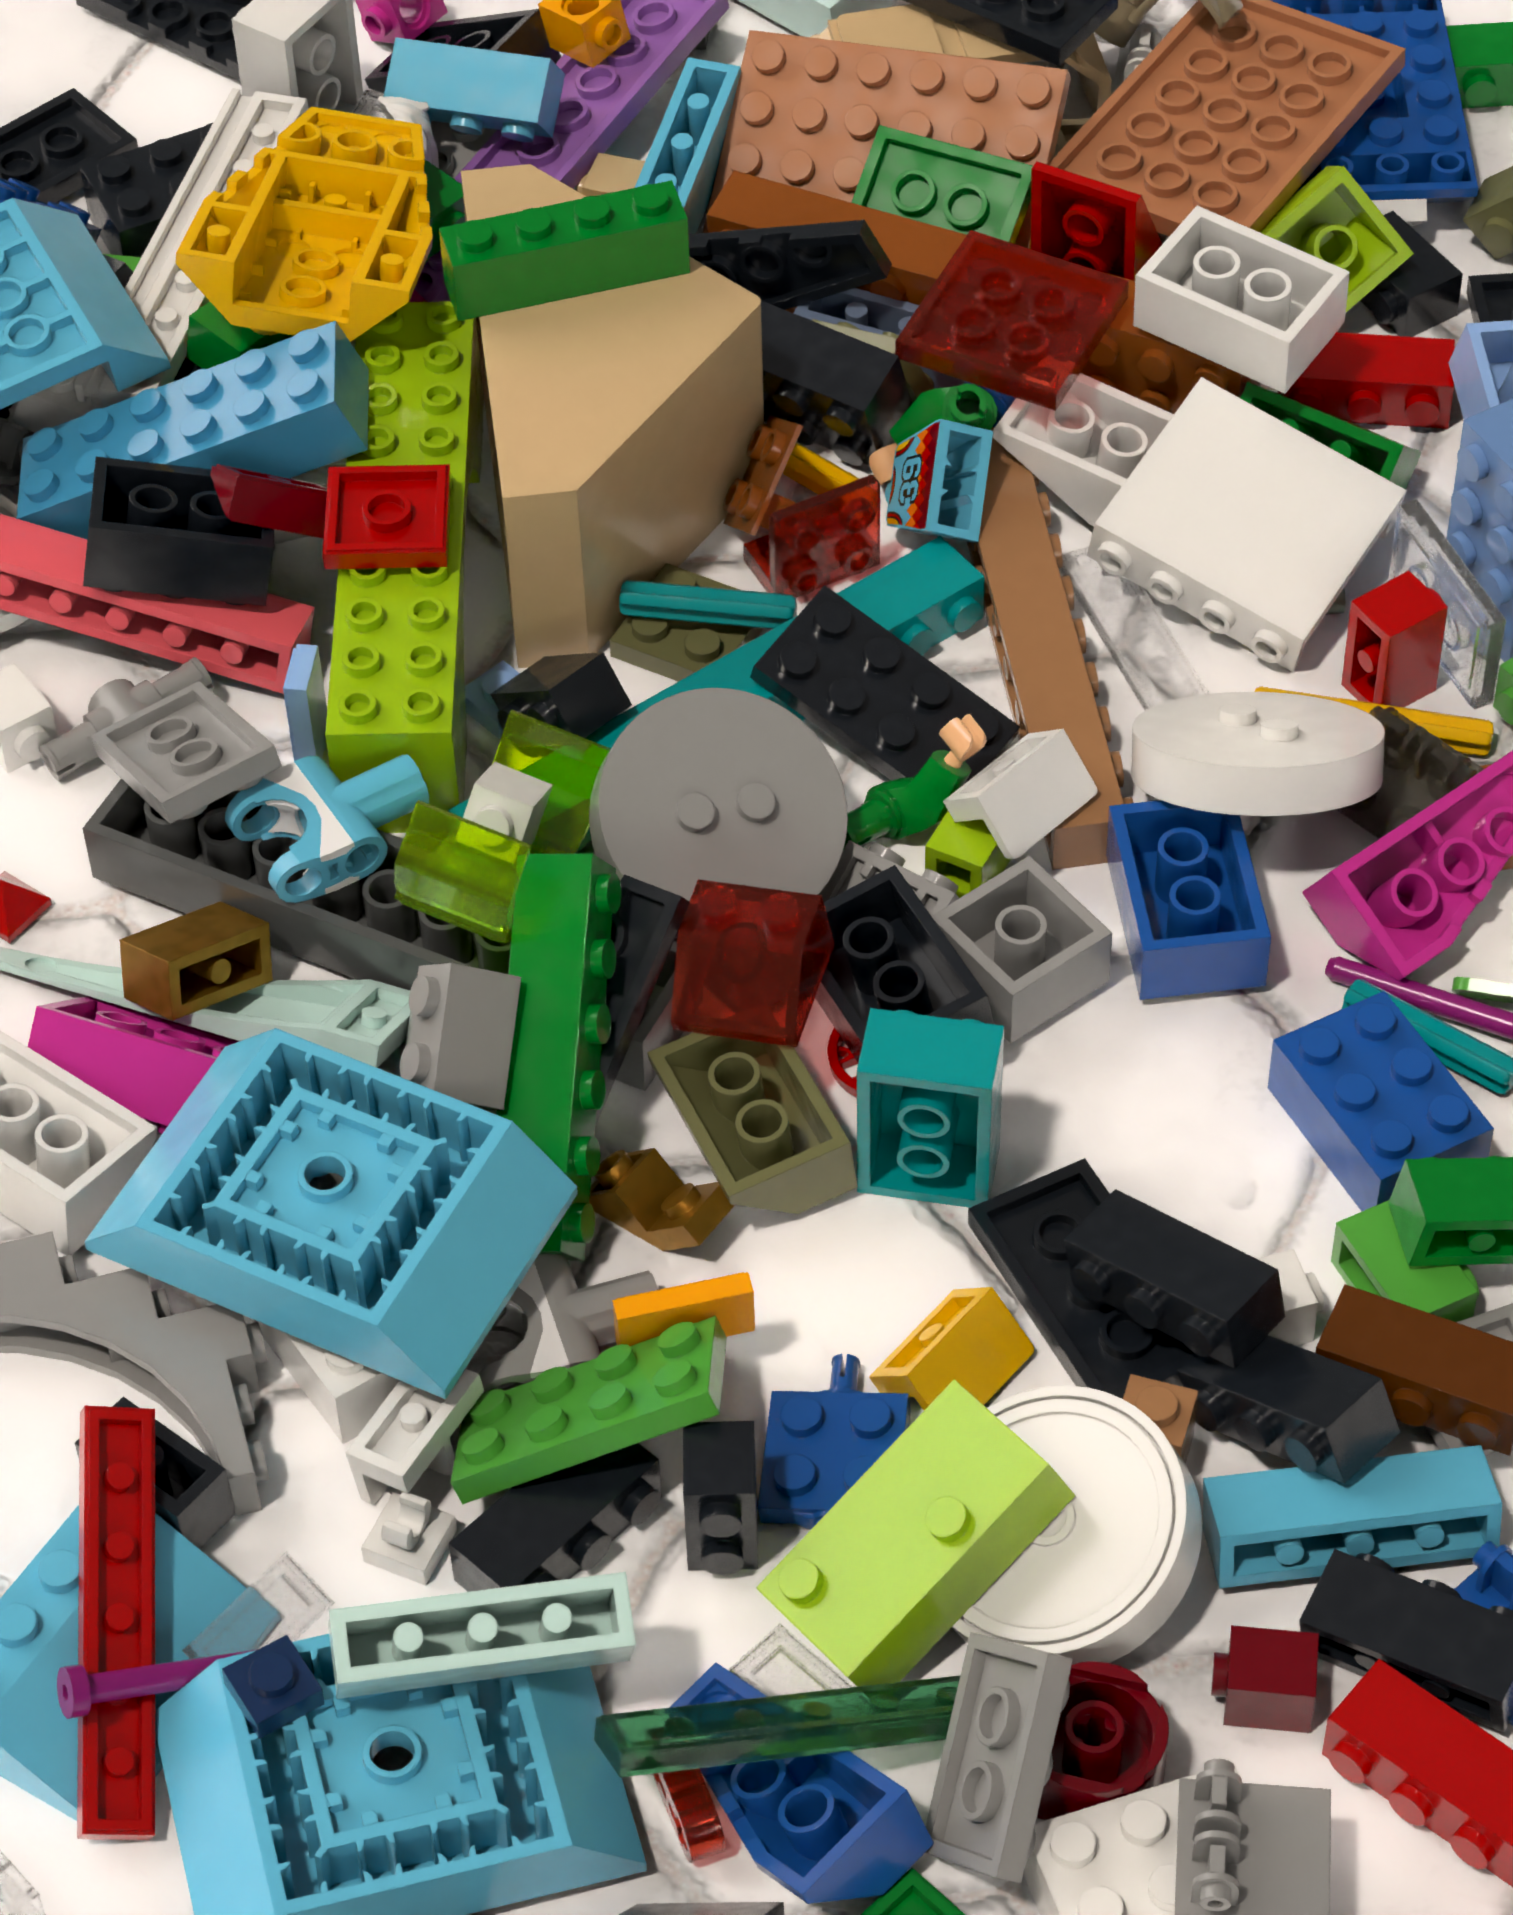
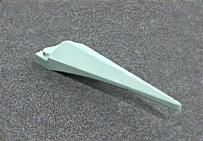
M0 947V970L167 1019L124 998L122 968L90 964ZM371 979L273 980L178 1018L173 1022L237 1041H242L277 1028L378 1068L407 1039L410 1017V990Z

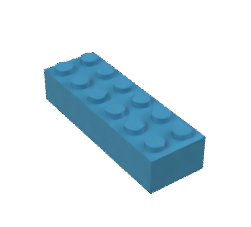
M333 321L314 329L300 331L293 337L267 347L247 351L240 357L211 368L199 369L187 377L158 388L146 389L134 397L105 408L93 409L81 417L52 428L40 429L33 435L23 438L17 519L88 539L96 456L211 469L212 466L221 464L292 478L368 450L369 369L338 323Z

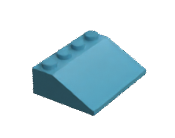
M79 1505L0 1598V1776L77 1821L78 1717L67 1719L63 1715L57 1694V1675L61 1667L78 1665ZM155 1513V1664L257 1649L278 1623V1613ZM178 1691L155 1694V1710ZM155 1733L156 1777L163 1769Z

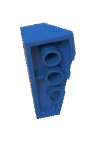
M717 1662L666 1710L673 1726L758 1869L807 1904L884 1895L934 1844L907 1789Z

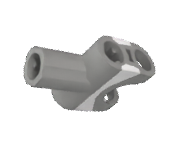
M551 1253L538 1255L489 1331L512 1333L522 1339V1341L515 1349L502 1354V1359L490 1363L479 1372L484 1392L497 1389L496 1387L501 1384L515 1382L508 1387L499 1388L505 1391L533 1381L538 1375L554 1367L570 1368L597 1358L601 1354L599 1346L616 1342L612 1300L658 1290L653 1274L648 1270L578 1289L567 1258Z

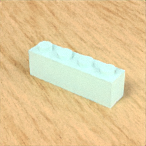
M626 1572L329 1609L328 1628L337 1699L630 1661L636 1647Z

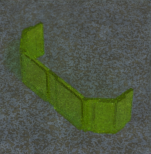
M511 710L493 763H500L553 785L534 842L530 845L418 800L395 861L394 884L397 890L394 898L408 907L500 943L509 942L512 935L515 894L529 854H576L590 827L589 808L594 781L600 766L611 748Z

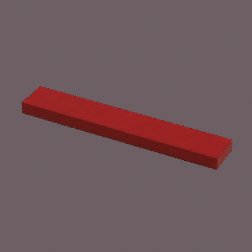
M85 1405L80 1411L78 1665L81 1664L87 1674L155 1664V1409ZM155 1694L91 1704L89 1714L78 1717L77 1839L151 1840L155 1836Z

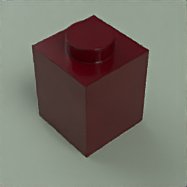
M1231 1625L1228 1653L1214 1652L1211 1696L1225 1697L1223 1725L1310 1733L1316 1700L1319 1633Z

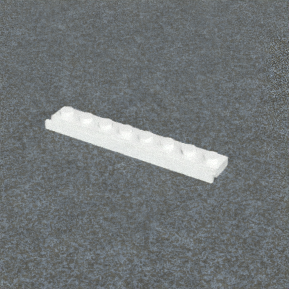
M239 88L231 89L125 287V291L169 359L171 368L118 392L100 364L77 376L74 382L77 401L86 402L88 397L99 398L102 405L110 406L134 397L146 389H155L173 382L187 355L189 315L210 302L176 265V252L204 198L213 191L223 193L227 189V179L237 170L249 171L254 166V155L264 147L274 149L277 146L278 135L309 109L307 98L255 91L254 95L250 97L241 95Z

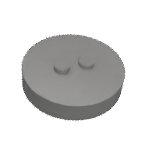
M703 688L681 692L651 705L640 713L620 734L600 766L594 781L589 808L590 834L595 855L616 868L619 880L624 875L680 895L690 901L676 938L706 945H733L757 940L767 936V932L773 928H783V923L794 918L803 908H807L823 890L837 868L846 840L848 822L847 802L840 774L831 755L817 735L801 719L779 704L756 694L729 688Z

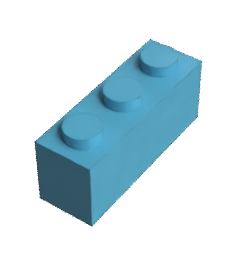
M395 37L383 97H402L418 102H427L429 106L427 114L430 124L431 121L450 123L449 127L451 129L470 135H481L483 128L501 130V135L508 139L520 142H533L534 135L553 137L565 73L551 58Z

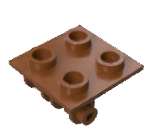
M770 416L766 426L760 424L756 428L747 447L746 455L751 460L743 479L737 478L733 481L724 499L723 510L728 513L723 524L756 536L759 526L781 535H789L799 529L803 520L800 506L794 501L774 492L801 433L802 425Z

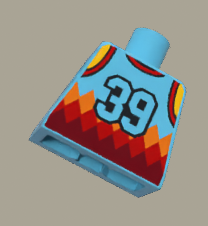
M938 419L900 442L895 450L892 478L885 490V498L888 504L887 526L935 537L941 536L947 539L978 542L993 431Z

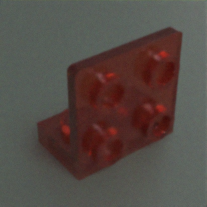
M868 475L770 514L769 534L743 544L744 562L766 592L799 597L810 594L824 585L827 586L849 576L861 574L867 569L880 565V483L874 475Z

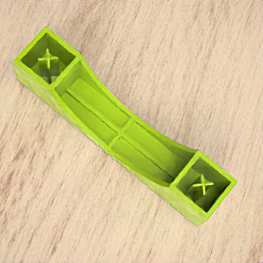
M450 301L408 302L356 338L355 350L369 369L368 450L347 457L346 467L450 464L451 497L448 567L338 569L325 737L330 768L341 783L400 755L408 754L418 766L427 785L429 804L376 829L386 833L450 832L448 810L462 803L465 795L467 755L464 675L465 523L469 483H480L484 396L476 318L458 321Z

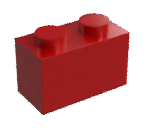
M1408 570L1352 600L1341 685L1358 701L1397 707H1406L1436 691L1448 606L1444 603L1441 596L1434 589L1427 588Z

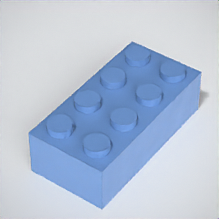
M1513 398L1463 420L1460 448L1457 453L1458 462L1454 490L1451 496L1448 531L1445 538L1442 573L1439 580V593L1444 603L1451 610L1457 611L1475 630L1480 642L1485 647L1492 648L1504 662L1513 657Z

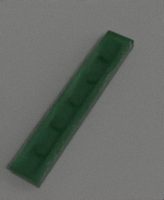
M960 1675L606 1714L596 1717L594 1741L621 1778L946 1740Z

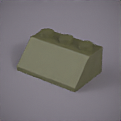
M763 1001L647 1052L652 1067L731 1205L800 1214L858 1188L851 1142L767 1001Z

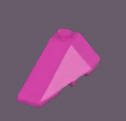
M1513 750L1330 871L1302 892L1337 945L1400 981L1453 944L1462 931L1461 927L1475 906L1483 901L1493 886L1491 885L1513 855Z

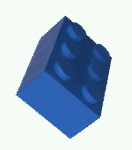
M1162 800L1109 806L1106 857L1139 999L1145 1000L1266 986L1271 934L1240 815L1199 811Z
M1385 991L1273 1039L1267 1088L1361 1212L1390 1200L1405 1159L1489 1157L1494 1131L1493 1126Z

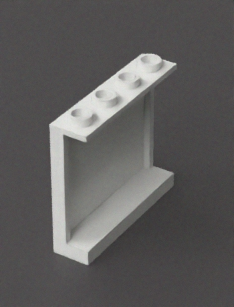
M1201 377L1095 522L1087 556L1095 560L1108 573L1121 575L1148 590L1158 601L1168 605L1173 604L1196 617L1209 630L1219 634H1226L1249 647L1262 660L1269 663H1277L1293 672L1298 665L1304 645L1379 537L1385 539L1395 524L1407 490Z

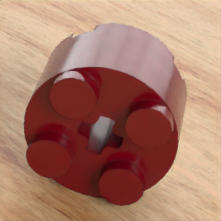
M1087 1661L1071 1665L1068 1678L1070 1683L1069 1698L1066 1706L1060 1713L1051 1752L1053 1757L1052 1772L1048 1782L1043 1787L1037 1818L1049 1820L1164 1783L1169 1738L1168 1717L1163 1705L1161 1704L1160 1707L1155 1698L1148 1692V1684L1136 1673L1106 1662Z

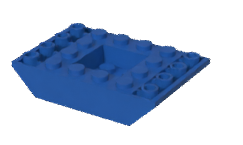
M1270 0L1406 48L1404 68L1295 193L1326 166H1344L1371 200L1427 199V203L1466 202L1477 197L1478 184L1441 0Z

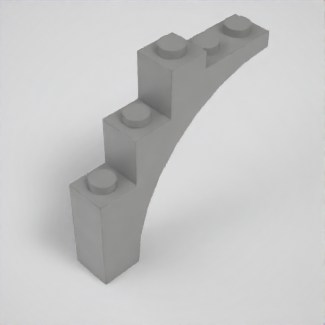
M53 1231L1 1243L0 1353H21L69 1361L119 1379L160 1404L193 1435L208 1457L226 1469L235 1510L234 1516L262 1510L257 1483L270 1480L261 1440L247 1442L243 1426L255 1424L249 1394L260 1392L255 1365L268 1362L259 1323L245 1325L242 1314L218 1304L171 1315L165 1288L151 1291L148 1275L131 1268L78 1281L73 1256L70 1254L59 1257Z

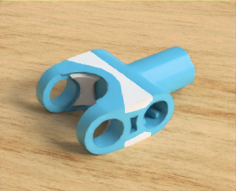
M408 754L400 755L342 783L324 759L319 756H307L266 774L257 785L237 793L226 809L225 822L234 836L241 841H253L260 838L264 841L275 837H289L298 840L289 846L290 851L277 859L272 865L268 876L272 889L280 899L285 902L298 903L337 891L373 873L383 863L388 849L385 840L376 828L429 804V793L418 766ZM262 805L256 815L242 822L244 816L250 810ZM306 869L300 879L286 883L294 873Z

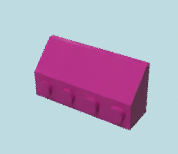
M86 996L36 1006L27 1047L139 1117L159 1123L158 1132L163 1134L226 1046L239 1041Z

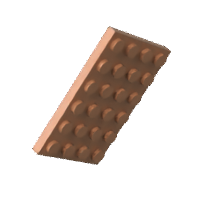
M1198 0L1057 153L1049 165L1142 195L1157 232L1166 236H1170L1197 205L1257 232H1261L1404 68L1406 48L1270 0H1241L1243 8L1240 13L1232 17L1224 27L1219 29L1217 22L1210 12Z
M749 30L741 65V74L727 125L708 211L734 170L852 202L879 125L1029 165H1034L1036 161L1049 165L1055 154L1071 76L1068 69ZM1031 201L1014 248L1031 252ZM706 217V221H705L703 233H708V232H707V217Z

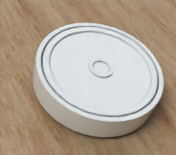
M1223 692L1189 696L1155 705L1135 718L1132 726L1131 776L1136 786L1150 796L1174 805L1199 811L1243 816H1289L1330 811L1361 802L1371 797L1380 789L1383 782L1385 731L1378 719L1361 709L1341 702L1313 696L1277 692Z
M1050 1386L1024 1391L987 1408L1050 1464L1076 1496L952 1628L966 1643H968L970 1632L1072 1658V1665L1087 1661L1111 1663L1133 1651L1159 1630L1181 1602L1191 1583L1197 1566L1202 1540V1512L1194 1480L1186 1464L1160 1428L1137 1407L1107 1392L1079 1386Z

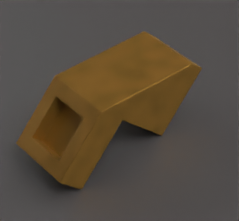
M655 1148L628 1153L624 1150H619L605 1158L600 1163L598 1172L594 1176L596 1180L591 1185L589 1200L594 1212L662 1251L700 1246L735 1206L729 1203L718 1182L696 1186L692 1183L683 1184Z

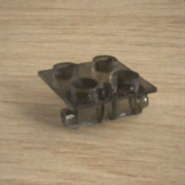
M1376 706L1369 714L1381 722L1385 731L1382 785L1371 797L1336 810L1380 839L1484 769L1471 761L1467 756L1462 755L1444 743L1437 736L1429 733L1422 726L1417 725L1399 713L1395 708L1388 707L1383 709L1380 706Z

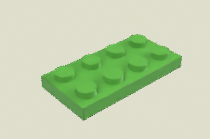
M713 1316L696 1323L680 1322L667 1328L660 1336L632 1346L627 1344L615 1345L590 1361L570 1368L554 1367L538 1375L533 1381L505 1391L502 1389H492L482 1393L462 1420L450 1483L461 1503L465 1504L720 1415L727 1337L717 1317Z

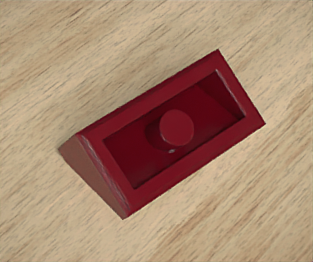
M221 464L212 466L210 475L224 514L231 521L324 539L326 487L311 482Z

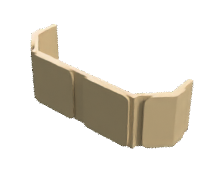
M913 4L842 14L837 19L827 20L828 27L819 35L811 36V38L1012 63L1042 60ZM1092 33L1064 62L1077 70L1094 114L1111 96L1112 79L1094 33Z

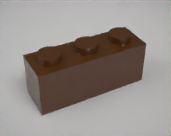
M1344 1284L1316 1346L1315 1353L1382 1378L1395 1418L1402 1423L1411 1426H1425L1459 1438L1468 1446L1481 1445L1483 1450L1490 1449L1511 1456L1513 1451V1342Z

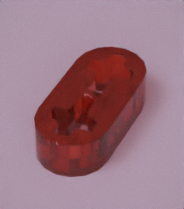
M678 1726L644 1738L645 1751L654 1781L688 1862L693 1863L725 1852V1837L718 1813L683 1729Z

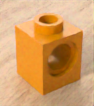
M542 0L538 4L550 47L592 68L631 39L621 0Z

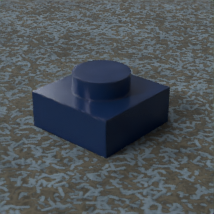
M288 1635L222 1668L225 1686L259 1739L324 1705L323 1689Z

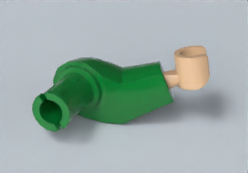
M969 383L922 392L889 430L895 443L878 449L869 457V466L878 484L883 485L891 481L895 450L898 444L938 419L991 430L997 419V406L993 397L985 389Z
M970 714L965 715L962 720L953 718L940 730L939 735L951 749L950 752L947 750L933 752L914 777L894 779L873 786L868 790L864 803L849 813L847 812L848 822L844 848L849 840L862 847L881 837L900 840L906 836L924 831L943 819L948 811L943 801L966 783L972 771L965 760L979 752L987 742L984 731Z

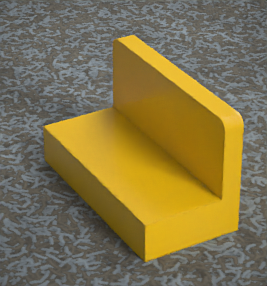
M993 1287L953 1289L869 1376V1379L880 1393H908L909 1397L916 1399L923 1410L955 1379L980 1403L985 1405L1034 1353V1346Z

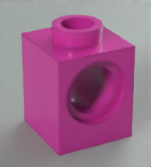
M355 0L365 30L368 32L371 41L394 43L395 37L414 40L448 12L443 0Z

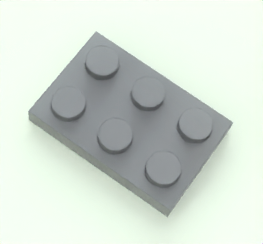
M200 681L90 736L98 757L170 824L177 820L189 819L201 814L208 804L233 791L249 789L257 785L264 775L282 767L275 745Z
M970 1632L926 1822V1828L934 1844L925 1853L997 1879L1022 1883L1026 1862L1030 1858L1035 1846L1036 1833L1034 1827L1043 1787L1048 1782L1052 1772L1053 1757L1051 1752L1060 1713L1066 1706L1069 1698L1070 1683L1068 1678L1073 1661L1072 1658Z

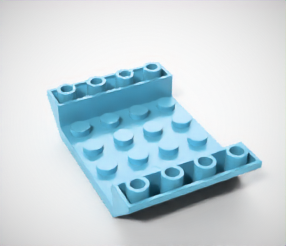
M16 198L0 203V409L100 364L118 392L171 368L169 359L78 214Z

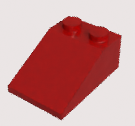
M1036 161L1031 168V252L1135 281V275L1162 246L1161 239L1142 195Z

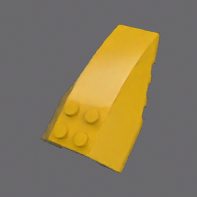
M311 106L278 135L277 146L274 149L264 147L254 155V166L249 171L237 170L227 179V189L223 193L213 191L204 198L176 252V265L233 326L250 328L253 332L262 335L281 333L294 336L300 331L314 329L336 321L349 341L352 342L409 302L432 248L433 235L432 227H430L429 201H427V175L424 173L425 156L421 124Z

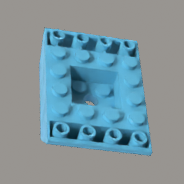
M274 1028L228 1045L222 1050L84 1243L86 1250L446 1399L578 1193L577 1185L513 1121ZM328 1173H335L344 1178L338 1186L328 1190L315 1189L309 1185L314 1177H321Z
M329 1634L292 1642L323 1689L324 1705L260 1739L225 1686L222 1668L255 1651L215 1660L155 1710V1733L194 1915H468L647 1871V1863L590 1666L337 1699ZM391 1746L403 1747L413 1755L412 1760L407 1766L395 1771L380 1769L372 1761L379 1751Z

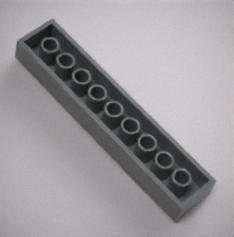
M120 779L82 828L93 878L186 914L219 901L269 922L270 944L272 947L354 979H371L411 990L419 966L455 963L508 974L516 881L377 829L388 846L387 855L383 863L373 873L337 891L307 901L292 903L285 902L277 896L268 881V876L272 865L280 856L290 851L289 846L298 840L289 837H275L264 841L261 838L253 841H241L236 838L225 822V812L231 800L240 791H233L208 804L201 814L193 818L177 820L170 824L123 779ZM262 805L250 810L244 816L242 822L256 815ZM306 869L294 873L286 883L300 879ZM676 941L673 942L615 1080L643 1091L647 1090L656 1076V1072L648 1059L647 1052L679 1039L704 1001L702 951Z

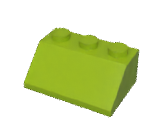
M1326 166L1295 193L1260 232L1349 271L1346 312L1414 254L1344 166Z

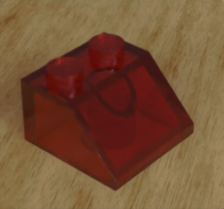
M698 879L690 898V904L678 930L671 1011L673 1030L797 1048L834 947L822 896Z

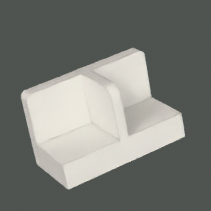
M1057 729L1028 733L947 797L943 803L954 822L983 819L1006 859H1016L1093 798L1098 790L1065 730Z
M465 1368L446 1399L402 1381L397 1383L345 1452L362 1500L376 1504L389 1486L409 1493L427 1468L444 1475H451L455 1455L450 1442V1436L484 1392L478 1373Z

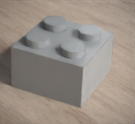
M1030 855L932 915L934 921L987 994L994 1024L1004 1026V1038L1010 1044L1109 982L1112 932Z

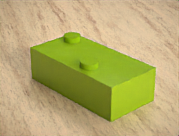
M954 1379L764 1578L756 1589L878 1706L1076 1495L1048 1462Z

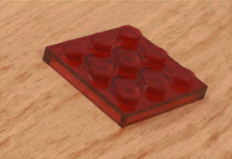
M970 230L896 339L895 355H898L901 360L1056 411L1128 299L1129 281Z

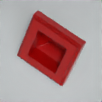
M6 871L0 874V938L11 943L51 906L52 902L50 897Z

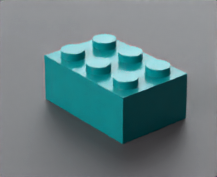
M870 1008L857 1067V1192L967 1208L990 1199L1000 1149L1004 1048L1003 1025L983 1023L975 1019L958 1020L920 1015L907 1010L890 1011Z

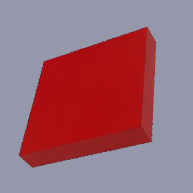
M450 464L328 467L323 541L324 569L448 567L451 497Z

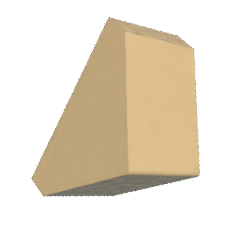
M531 164L461 171L465 222L586 197ZM690 256V273L476 317L483 395L518 668L530 667L544 656L597 653L611 639L627 617L621 614L619 608V595L623 582L626 580L652 582L666 563L679 567L726 518L728 512L723 510L726 494L735 479H743L751 458L746 455L748 444L756 428L760 424L764 425L761 299Z

